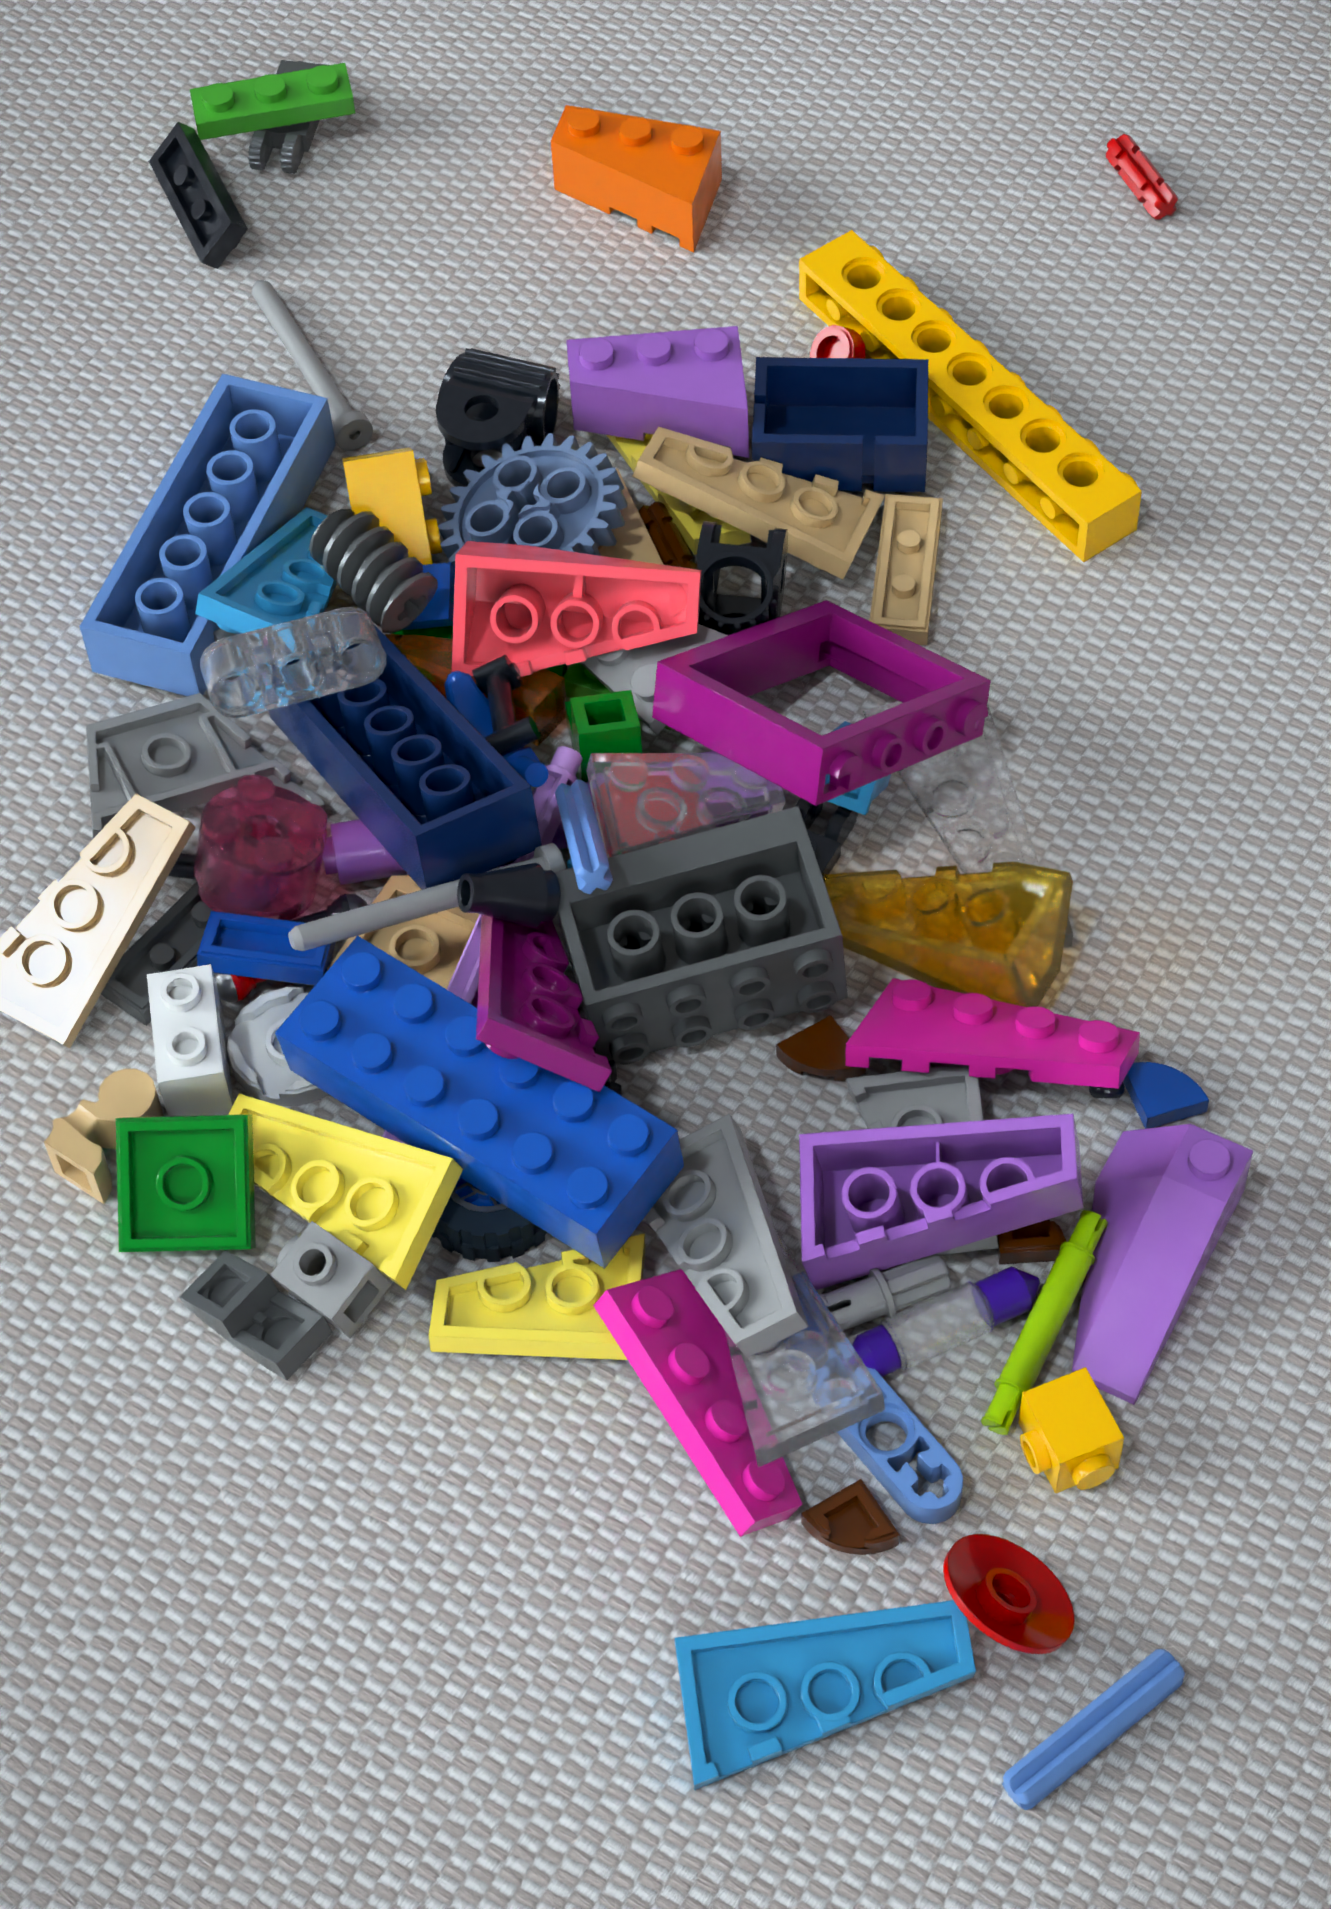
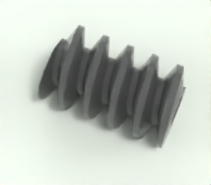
M351 509L335 511L319 524L312 535L309 545L310 556L320 565L324 566L325 572L338 581L339 587L349 596H352L353 602L363 611H367L368 618L381 627L383 633L392 634L409 626L434 597L438 588L437 579L429 572L423 573V564L415 557H408V549L401 542H394V534L387 527H380L379 518L371 511L360 512L356 515Z

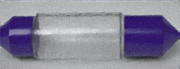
M1011 1266L975 1283L966 1282L883 1319L880 1325L856 1336L849 1350L851 1351V1359L855 1363L848 1369V1372L860 1375L861 1371L857 1365L859 1364L875 1369L881 1377H884L899 1369L903 1371L908 1370L993 1331L995 1326L1032 1310L1040 1286V1280L1036 1276Z

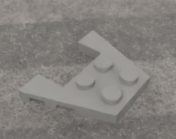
M201 693L86 725L93 838L135 794L171 812H176L248 791L273 836L324 820L325 803L322 798L312 789L306 793L291 780V771L277 759L269 761L251 746V736Z

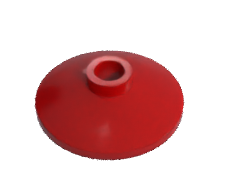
M973 1534L962 1537L950 1548L943 1564L946 1586L961 1612L980 1631L1006 1647L1028 1654L1051 1653L1059 1649L1072 1634L1075 1622L1071 1600L1058 1578L1036 1556L1011 1541L987 1534Z

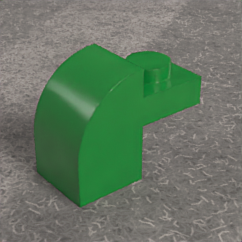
M631 690L570 698V701L565 702L566 722L572 748L579 752L583 758L576 773L578 780L591 782L643 773L641 726Z

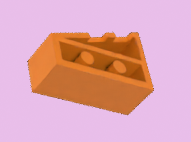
M566 105L551 139L555 190L607 214H611L616 209L637 219L638 228L651 234L656 228L679 238L680 247L694 253L722 181L721 131Z

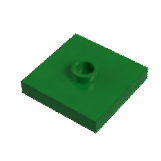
M252 1114L116 1118L119 1252L243 1250L256 1248Z

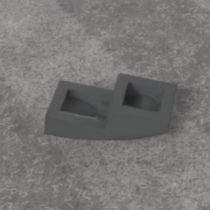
M227 1250L179 1297L191 1312L219 1335L286 1381L333 1333L323 1315L280 1292L268 1273Z

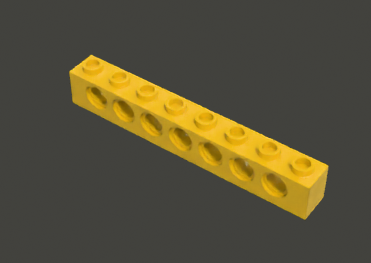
M850 230L799 259V299L828 326H843L853 329L860 334L865 344V359H929L928 419L1081 561H1087L1137 530L1142 490L1139 489L1135 480L1129 474L1119 471L1100 453L1097 446L1091 440L1083 438L1069 426L1057 409L1051 405H1046L1026 387L1018 374L1009 372L990 355L988 349L981 341L970 337L954 322L952 316L944 308H938L920 292L911 278L903 276L890 265L875 246H869L853 230Z

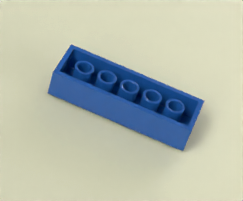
M357 935L275 1032L290 1070L406 1144L453 1158L463 1168L460 1178L605 1269L684 1167L677 1129L605 1085L598 1092L521 1058L507 1059L495 1054L485 1043L476 1040L477 1008Z

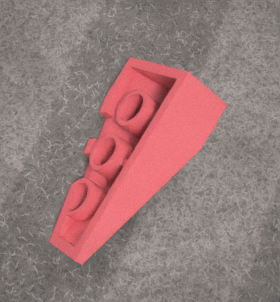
M467 541L455 555L452 672L461 671L473 676L472 670L503 655H507L511 663L514 662L517 665L520 677L531 675L534 671L562 664L571 665L586 661L590 657L622 649L631 650L696 634L699 623L702 570L529 545Z

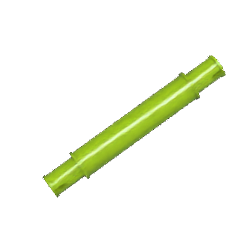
M1081 1211L1080 1218L1069 1241L1061 1244L1060 1252L999 1378L994 1383L997 1391L985 1416L981 1419L982 1425L989 1426L988 1429L1000 1435H1008L1009 1428L1021 1405L1022 1392L1033 1388L1087 1272L1095 1262L1093 1252L1108 1222L1105 1218L1100 1219L1101 1215L1093 1211Z

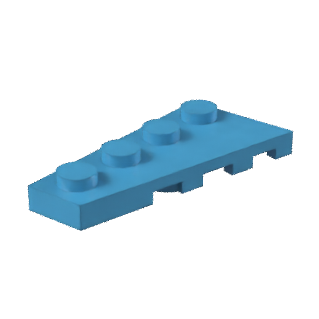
M308 507L303 509L203 589L198 595L195 614L215 622L224 631L244 634L303 659L338 581L325 572L323 565H320L310 556L309 551L312 535L328 515Z
M954 1600L674 1638L694 1791L974 1678L976 1668L967 1617L961 1612Z

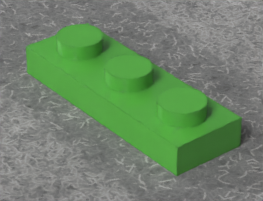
M345 63L328 66L321 65L310 69L281 74H268L252 79L215 83L205 87L190 89L200 140L356 114Z

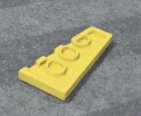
M239 1093L228 1115L252 1114L254 1184L307 1222H315L371 1262L383 1275L406 1290L460 1178L463 1168L453 1158Z

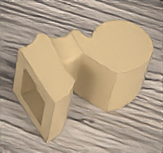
M122 1069L106 1077L99 1087V1100L92 1102L83 1099L80 1101L77 1109L70 1115L54 1119L53 1129L44 1141L55 1173L105 1204L112 1191V1175L102 1148L116 1150V1118L164 1116L153 1079L146 1072L138 1069Z

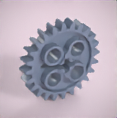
M548 433L541 446H535L531 437L526 436L521 450L514 452L512 447L505 443L502 445V458L495 460L488 455H483L481 458L485 469L480 473L466 469L463 473L469 484L467 487H451L449 491L456 503L441 507L446 522L438 525V530L444 539L440 545L449 562L454 566L456 553L467 541L529 545L601 556L598 550L599 546H615L617 543L611 529L625 525V520L620 510L627 507V501L622 492L624 486L606 453L598 455L592 442L579 447L573 435L566 438L559 446L553 433Z

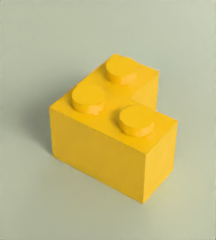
M410 447L342 458L350 506L355 515L360 512L371 511L379 518L380 527L385 526L394 534V542H401L408 549V557H415L423 565L433 564L431 554L442 553L437 520L436 518L425 520L421 496L432 495L427 461L424 458L415 459L414 452Z

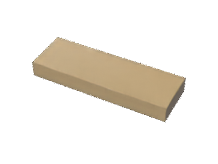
M885 494L869 621L918 645H927L943 498Z

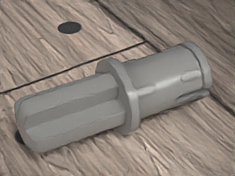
M934 1254L883 1273L877 1268L872 1269L870 1274H868V1278L824 1295H816L813 1301L820 1317L826 1318L824 1325L830 1337H833L838 1332L881 1316L886 1321L895 1319L897 1310L947 1292L951 1288V1279L945 1262L938 1254Z

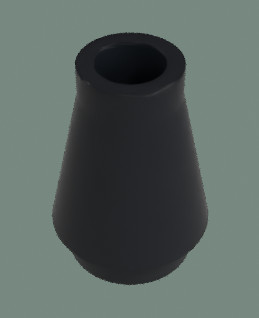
M530 863L478 874L464 873L458 883L457 900L459 908L463 913H478L530 928H536L541 922H550L555 918L560 903V886L554 871L543 870L540 864Z

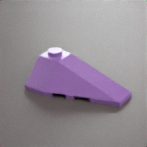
M1193 1124L1122 1132L1095 1182L1092 1211L1101 1215L1100 1219L1105 1218L1108 1225L1104 1229L1093 1252L1095 1262L1090 1266L1083 1281L1072 1372L1086 1367L1098 1389L1135 1405L1245 1190L1253 1150Z

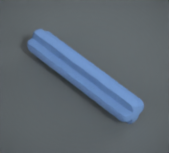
M578 779L571 786L561 783L555 791V796L578 889L586 894H591L596 888L606 891L611 886L613 878L588 784Z
M1156 1649L1005 1772L1002 1785L1009 1797L1021 1809H1032L1182 1686L1185 1672L1180 1663L1165 1649Z

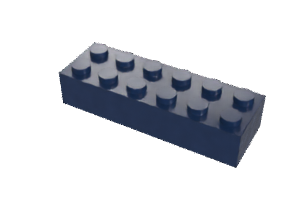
M365 614L315 634L303 659L279 649L256 658L270 718L421 890L458 880L464 873L478 874L499 866L508 865L517 858L535 851L536 847L542 846L530 784Z

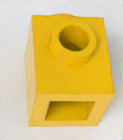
M1086 1367L1022 1392L1018 1421L1023 1431V1434L1020 1435L1021 1447L1032 1471L1035 1474L1044 1472L1055 1494L1073 1486L1080 1490L1093 1488L1102 1484L1114 1474L1115 1469L1119 1468L1124 1436Z

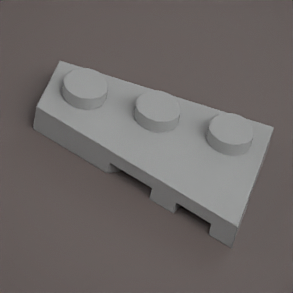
M968 1065L930 1068L929 1073L902 1071L846 1078L849 1093L867 1129L984 1120L979 1077L969 1076ZM997 1235L937 1254L945 1255L997 1249Z

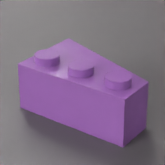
M738 326L566 340L574 430L644 441L645 435H654L659 426L718 445L731 447L734 456L749 458L748 404Z

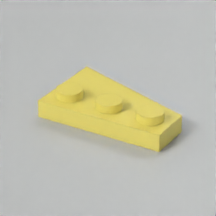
M645 1233L630 1236L605 1269L572 1249L561 1252L560 1261L524 1268L517 1262L436 1280L429 1329L430 1351L628 1360L593 1305L606 1290L643 1280Z

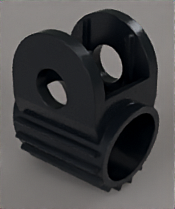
M466 348L464 353L455 358L443 378L436 404L437 424L440 432L445 437L446 444L442 457L444 471L447 479L453 486H468L469 483L463 473L466 469L479 473L485 469V467H480L472 461L477 453L483 450H496L502 453V445L505 443L509 444L514 452L521 450L526 436L531 437L535 446H541L548 433H553L554 435L558 415L559 389L561 386L558 382L559 373H556L555 367L473 348Z
M703 522L696 557V569L702 570L698 624L729 636L780 617L787 565L788 529L775 528L774 530H769L767 546L762 548L721 544L719 542L722 525H717V522ZM729 566H740L757 573L761 577V598L717 594L720 569Z

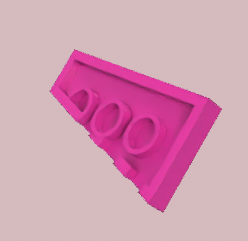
M892 978L846 1043L845 1066L869 1068L871 1057L902 1060L901 1071L929 1073L931 1062L968 1065L970 1077L994 1079L996 1075L1018 1069L1028 1070V1075L1032 1082L1119 1089L1139 1054L1140 1032L1119 1028L1107 1021H1087L1055 1014L1043 1007H1023L991 1000L986 995L979 993L964 994L932 987L920 980Z

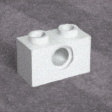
M211 964L147 974L157 1083L167 1115L201 1116L229 1114L234 1102L223 1006Z

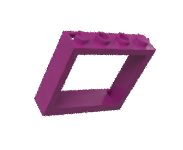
M825 600L657 661L652 718L817 806L982 736L985 717L988 716L987 703L991 680ZM831 666L902 702V704L821 736L754 701L749 696ZM826 774H829V783L825 785Z

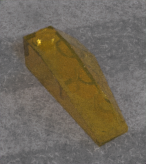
M1013 861L993 863L992 872L960 874L957 865L937 867L935 876L902 878L897 870L825 874L823 877L842 933L843 947L923 981L928 985L964 994L979 993L986 995L991 1000L1023 1007H1038L1060 972L1073 885L1070 872Z

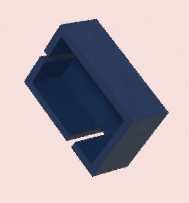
M756 357L752 461H759L760 458L781 463L783 464V474L810 482L813 481L816 474L839 481V491H862V483H874L873 492H925L928 446L929 359Z

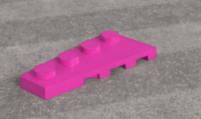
M679 1269L606 1290L593 1306L739 1536L742 1537L789 1519L802 1505V1502L735 1343L699 1295L684 1271Z

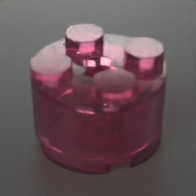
M261 775L244 776L239 780L237 786L216 794L206 804L201 815L193 866V877L195 876L199 884L197 892L202 901L213 911L257 917L279 916L278 919L288 921L303 914L312 904L317 891L327 839L326 812L320 806L310 803L297 793L274 786L270 779Z

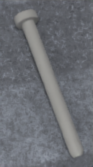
M264 280L256 281L252 288V295L314 393L317 396L328 398L335 442L341 449L346 451L361 448L370 440L373 434L372 424L363 412L352 411L271 283Z
M554 843L536 847L534 858L494 870L538 863L543 870L558 872L565 870L566 866L559 848ZM460 879L297 925L288 933L290 945L295 950L306 951L459 907L457 889Z

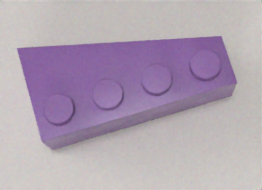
M1074 1114L799 1134L802 1264L814 1291L868 1275L870 1270L875 1268L880 1271L1084 1209L1080 1145Z

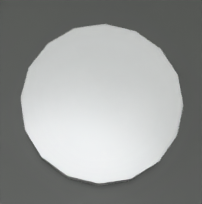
M284 987L264 993L243 1007L234 1020L236 1026L231 1032V1038L230 1036L228 1037L227 1052L236 1081L252 1097L276 1105L300 1106L323 1099L328 1095L290 1070L275 1034L278 1028L308 994L304 993L303 987Z

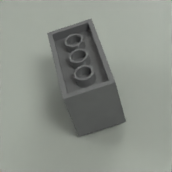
M799 806L609 857L608 862L613 881L606 891L596 888L591 894L583 893L578 889L573 867L555 872L560 886V903L557 914L575 981L583 997L582 1005L586 1019L593 1022L599 1037L594 1045L596 1054L607 1057L608 1061L614 1060L615 1063L622 1065L632 1064L644 1059L649 1053L677 1045L680 1047L697 1046L706 1042L713 1035L738 1028L743 1030L758 1029L768 1025L775 1018L800 1011L807 1013L820 1012L834 1005L836 1001L848 998L842 933Z

